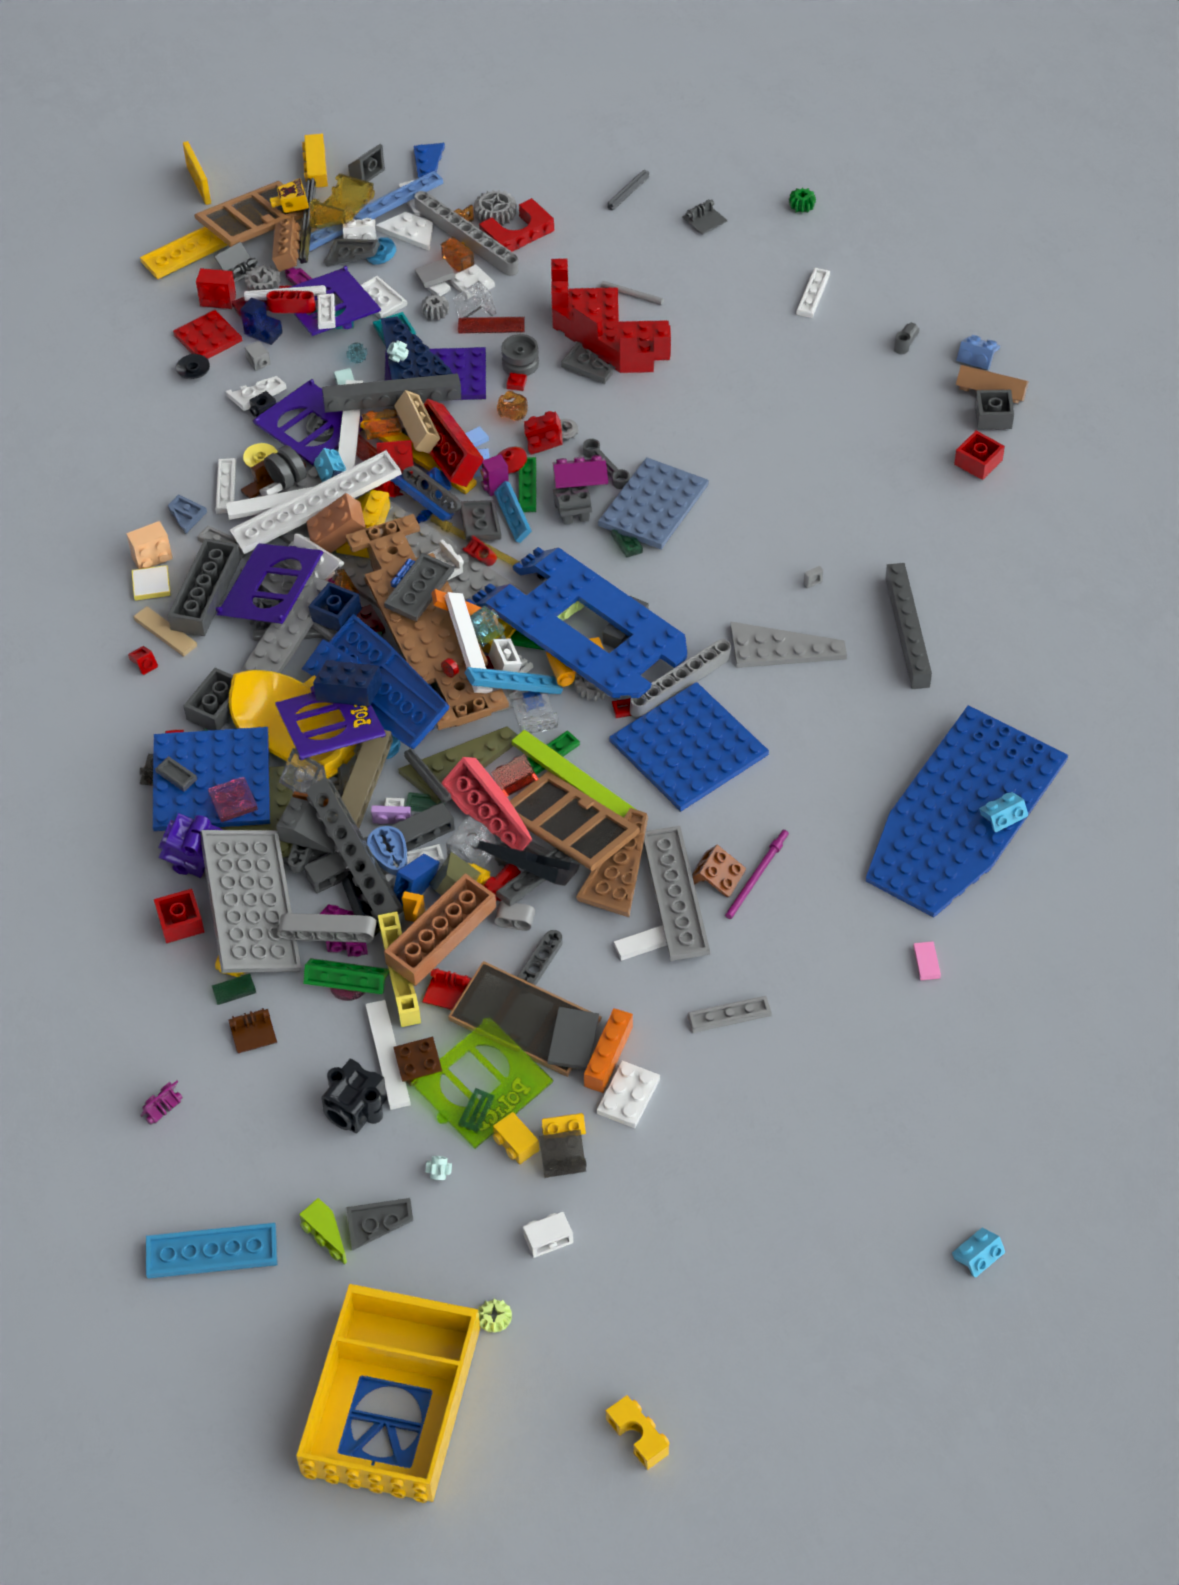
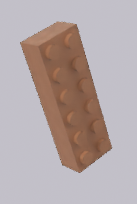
M465 873L384 951L386 965L416 986L496 908L495 894Z

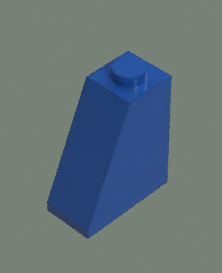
M422 854L397 871L393 890L402 906L404 891L420 895L426 891L438 872L439 861L426 854Z

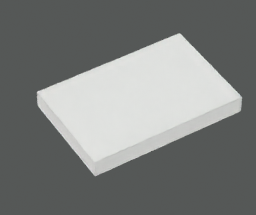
M378 276L361 284L364 290L381 308L380 312L375 313L380 319L388 317L407 306V300Z

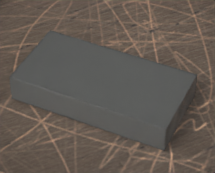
M169 756L155 768L156 773L182 791H186L197 780V776Z

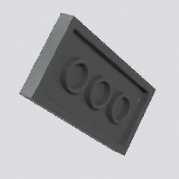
M422 552L384 602V607L417 622L432 602L433 590H441L453 574L454 566Z

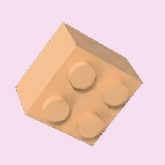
M160 521L126 533L131 556L138 569L150 568L173 559L168 535Z

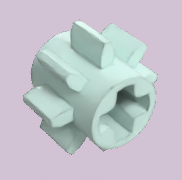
M398 340L396 343L392 342L387 350V353L390 354L389 359L395 362L404 361L408 355L407 344Z
M432 1156L431 1161L426 1162L425 1172L430 1173L431 1179L445 1180L446 1175H450L452 1163H447V1157Z

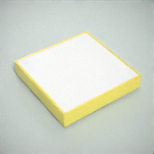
M167 565L132 570L135 601L171 596Z

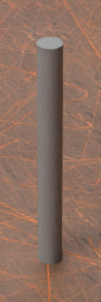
M606 281L601 283L603 288L618 287V292L660 305L664 301L663 298Z

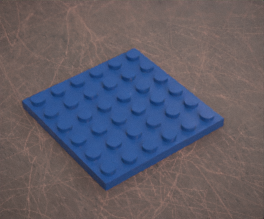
M698 682L609 736V741L680 812L769 755V750Z
M268 727L154 734L153 831H166L170 820L175 821L178 813L192 819L197 815L205 816L210 820L211 825L216 827L270 824ZM168 756L197 776V780L186 791H182L156 773L155 768Z

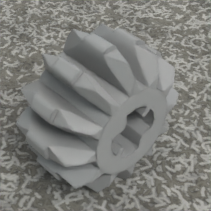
M431 294L430 297L426 296L422 300V313L426 319L431 318L432 321L434 319L439 321L440 318H445V315H448L449 302L445 299V296H440L439 294Z

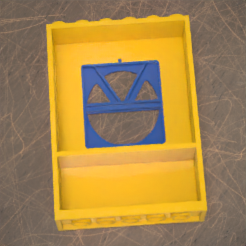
M349 1284L296 1455L301 1475L312 1480L316 1478L325 1479L326 1482L331 1484L344 1483L354 1489L363 1487L378 1494L382 1492L391 1493L397 1498L410 1497L420 1503L433 1502L480 1332L478 1309ZM382 1387H398L409 1392L417 1401L421 1410V1423L355 1409L359 1402L373 1390ZM353 1419L375 1423L358 1440H354L351 1429ZM385 1426L393 1455L390 1457H376L364 1452L362 1448ZM395 1428L418 1433L407 1449H401Z

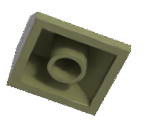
M450 852L430 882V886L442 896L465 873L474 880H477L481 873L456 854Z

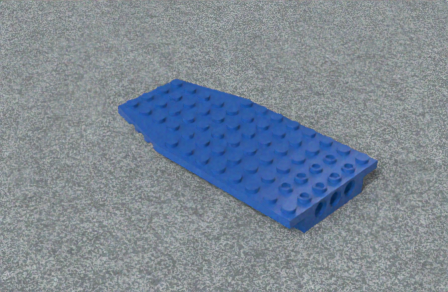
M968 705L890 811L869 867L866 882L934 918L950 905L954 898L963 894L966 888L971 884H975L979 877L992 869L1027 819L1026 817L995 832L993 831L991 821L981 815L979 808L985 806L990 801L1001 798L1006 793L1013 792L1024 799L1029 816L1068 760V754Z

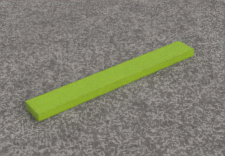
M525 729L512 740L514 747L546 770L623 818L630 808L635 809Z

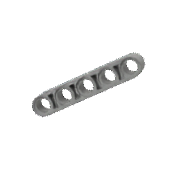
M284 913L280 917L277 935L286 940L367 943L374 939L376 920L370 916Z

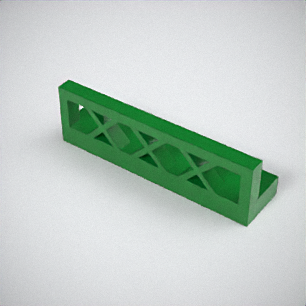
M310 958L305 964L303 984L382 995L384 993L385 978L389 975V969Z

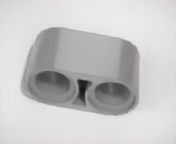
M500 902L494 922L503 928L527 931L531 929L535 909L527 904L514 903L512 906H509L505 902Z

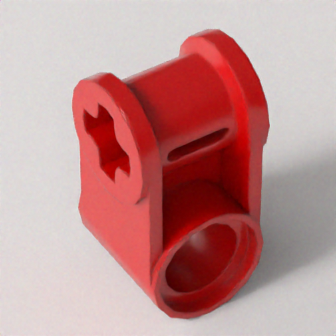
M472 535L471 541L462 550L486 566H492L497 560L495 552Z

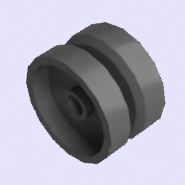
M516 334L503 341L501 346L502 366L508 374L511 372L529 376L538 369L539 350L537 341L533 337L525 334Z
M288 445L279 448L276 454L272 453L264 458L265 468L274 483H281L284 491L294 486V481L300 482L307 476L306 468L299 455Z

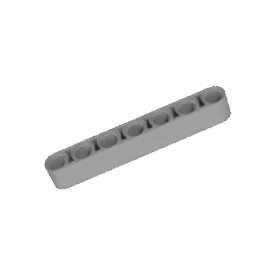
M725 639L717 640L652 682L651 688L641 697L631 698L630 714L633 717L640 718L728 662L731 643Z

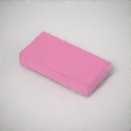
M934 941L914 943L913 948L920 981L940 979L941 973Z

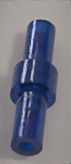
M428 509L421 511L416 517L418 524L430 519L433 513Z

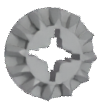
M560 419L562 440L567 439L569 441L570 438H575V435L578 434L577 423L570 419Z

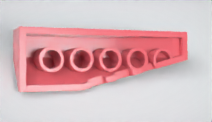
M463 757L441 782L442 785L451 794L452 800L462 812L474 818V821L482 824L490 833L498 836L501 841L512 849L523 851L532 841V838L517 811L476 758Z

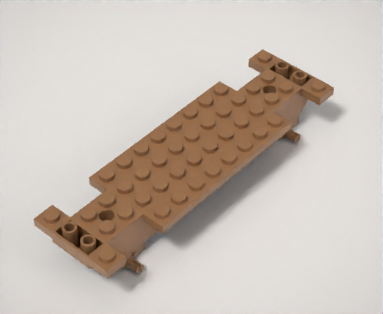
M414 514L347 534L346 540L352 552L367 548L373 572L365 574L364 581L368 584L403 658L428 684H431L432 688L449 705V710L436 724L439 731L490 716L493 712L508 708L509 702L502 689L487 694L474 693L473 687L464 673L467 667L449 611L434 606L432 600L416 622L384 607V602L395 589L391 587V580L396 577L395 575L405 565L404 563L407 559H412L415 562L418 559L415 557L405 537L420 531V526ZM434 553L427 554L431 557L436 558ZM447 581L440 591L453 593ZM480 647V651L486 666L488 665V661ZM447 658L453 659L459 667V673L453 678L448 677L441 668V662Z

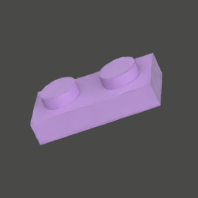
M372 806L371 809L372 821L378 824H396L399 821L412 817L411 807Z

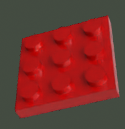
M216 310L173 330L174 336L191 354L203 355L207 359L242 342V336Z

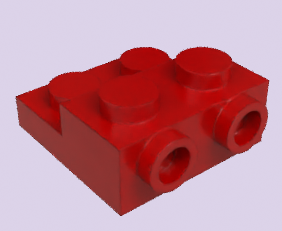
M547 411L542 416H532L527 421H524V432L527 437L530 455L563 445L561 420L556 411Z

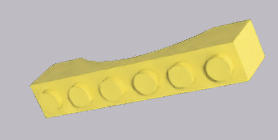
M397 912L378 915L384 951L402 934ZM388 966L401 1027L420 1024V1010L413 984Z

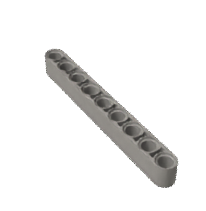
M419 191L415 194V209L422 216L432 221L459 242H464L466 247L506 275L513 276L518 273V256L427 192Z

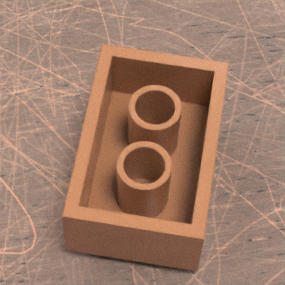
M347 493L306 521L310 541L329 553H332L347 542V534L366 529L360 502Z

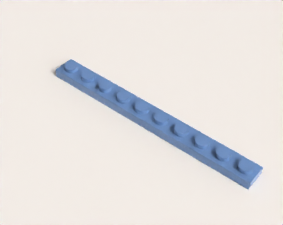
M432 171L311 233L309 252L343 235V221L347 219H375L414 199L417 192H428L442 185L443 178L435 171Z

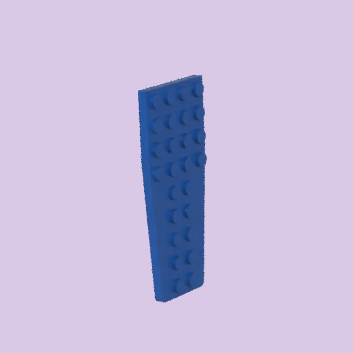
M354 614L329 641L330 644L362 664L379 666L382 685L371 706L383 729L391 731L393 737L409 748L415 749L449 710V705L409 663L386 640Z

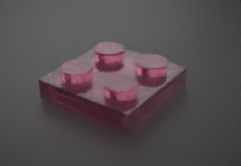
M245 777L208 789V794L221 822L258 810Z

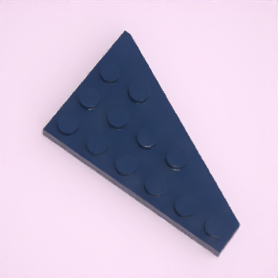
M397 316L381 318L386 352L392 342L396 343L397 340L407 344L406 349H408L406 359L399 362L389 359L390 354L387 353L391 380L453 374L451 369L437 355H434L430 348L423 344V341L416 334L413 335Z

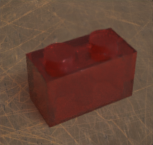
M525 754L513 758L509 763L500 765L491 772L506 797L539 780Z

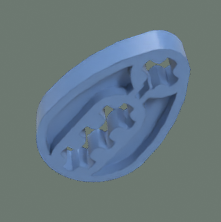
M382 826L369 834L367 844L379 866L384 871L397 876V871L407 865V847L402 832L392 826ZM380 835L386 837V842L389 843L390 850L392 851L391 853L386 850V845L383 844V838Z

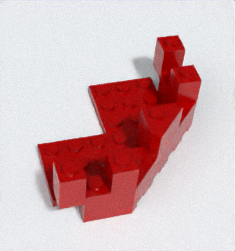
M568 258L551 259L552 324L555 330L562 331L573 342H580L585 350L589 349L605 363L613 365L619 373L654 372V360H670L671 327L669 320L619 321L618 287L569 288L568 290Z

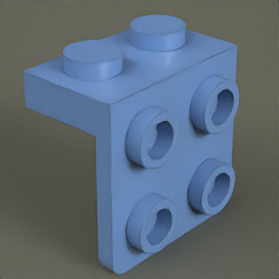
M971 335V337L961 341L956 361L989 370L993 355L1000 349V345L994 340L984 341L981 340L980 336Z

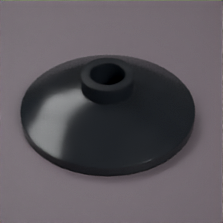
M199 354L186 355L176 364L177 373L187 379L200 378L210 369L209 360Z

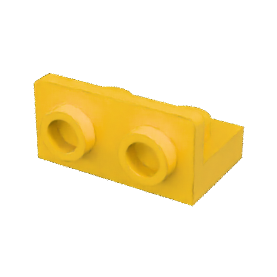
M583 1113L542 1119L541 1127L544 1140L586 1134Z

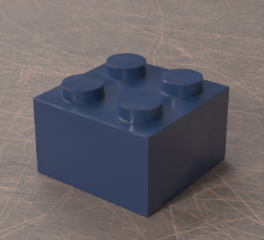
M330 582L308 606L313 622L337 632L353 614L357 616L362 610L359 594Z

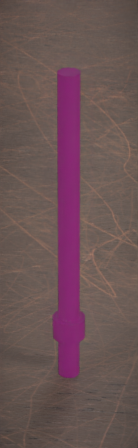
M782 830L779 836L769 845L770 849L726 912L725 916L728 919L733 918L774 855L779 853L783 847L782 843L789 835L788 831Z

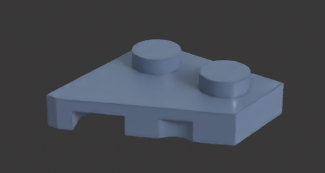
M179 494L168 504L170 513L186 534L207 513L206 507Z

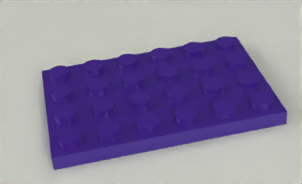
M486 347L430 349L434 355H437L451 369L453 374H458L461 384L460 400L486 399ZM385 350L386 381L391 380V374L389 369L387 352Z

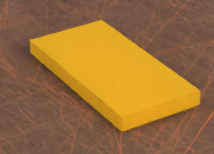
M185 141L182 144L186 167L204 203L209 205L211 204L207 177L189 142Z

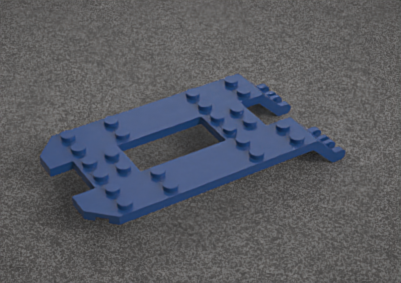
M537 547L533 550V554L529 553L521 559L522 564L517 562L513 565V570L520 576L537 572L547 579L529 594L525 595L511 584L495 587L489 583L485 586V591L480 590L472 596L473 601L470 599L466 600L469 603L491 611L611 698H620V696L641 697L651 688L652 684L641 676L647 669L660 659L673 668L679 666L687 659L686 637L684 633L559 547L545 551ZM576 601H579L629 636V638L612 652L608 653L557 616Z

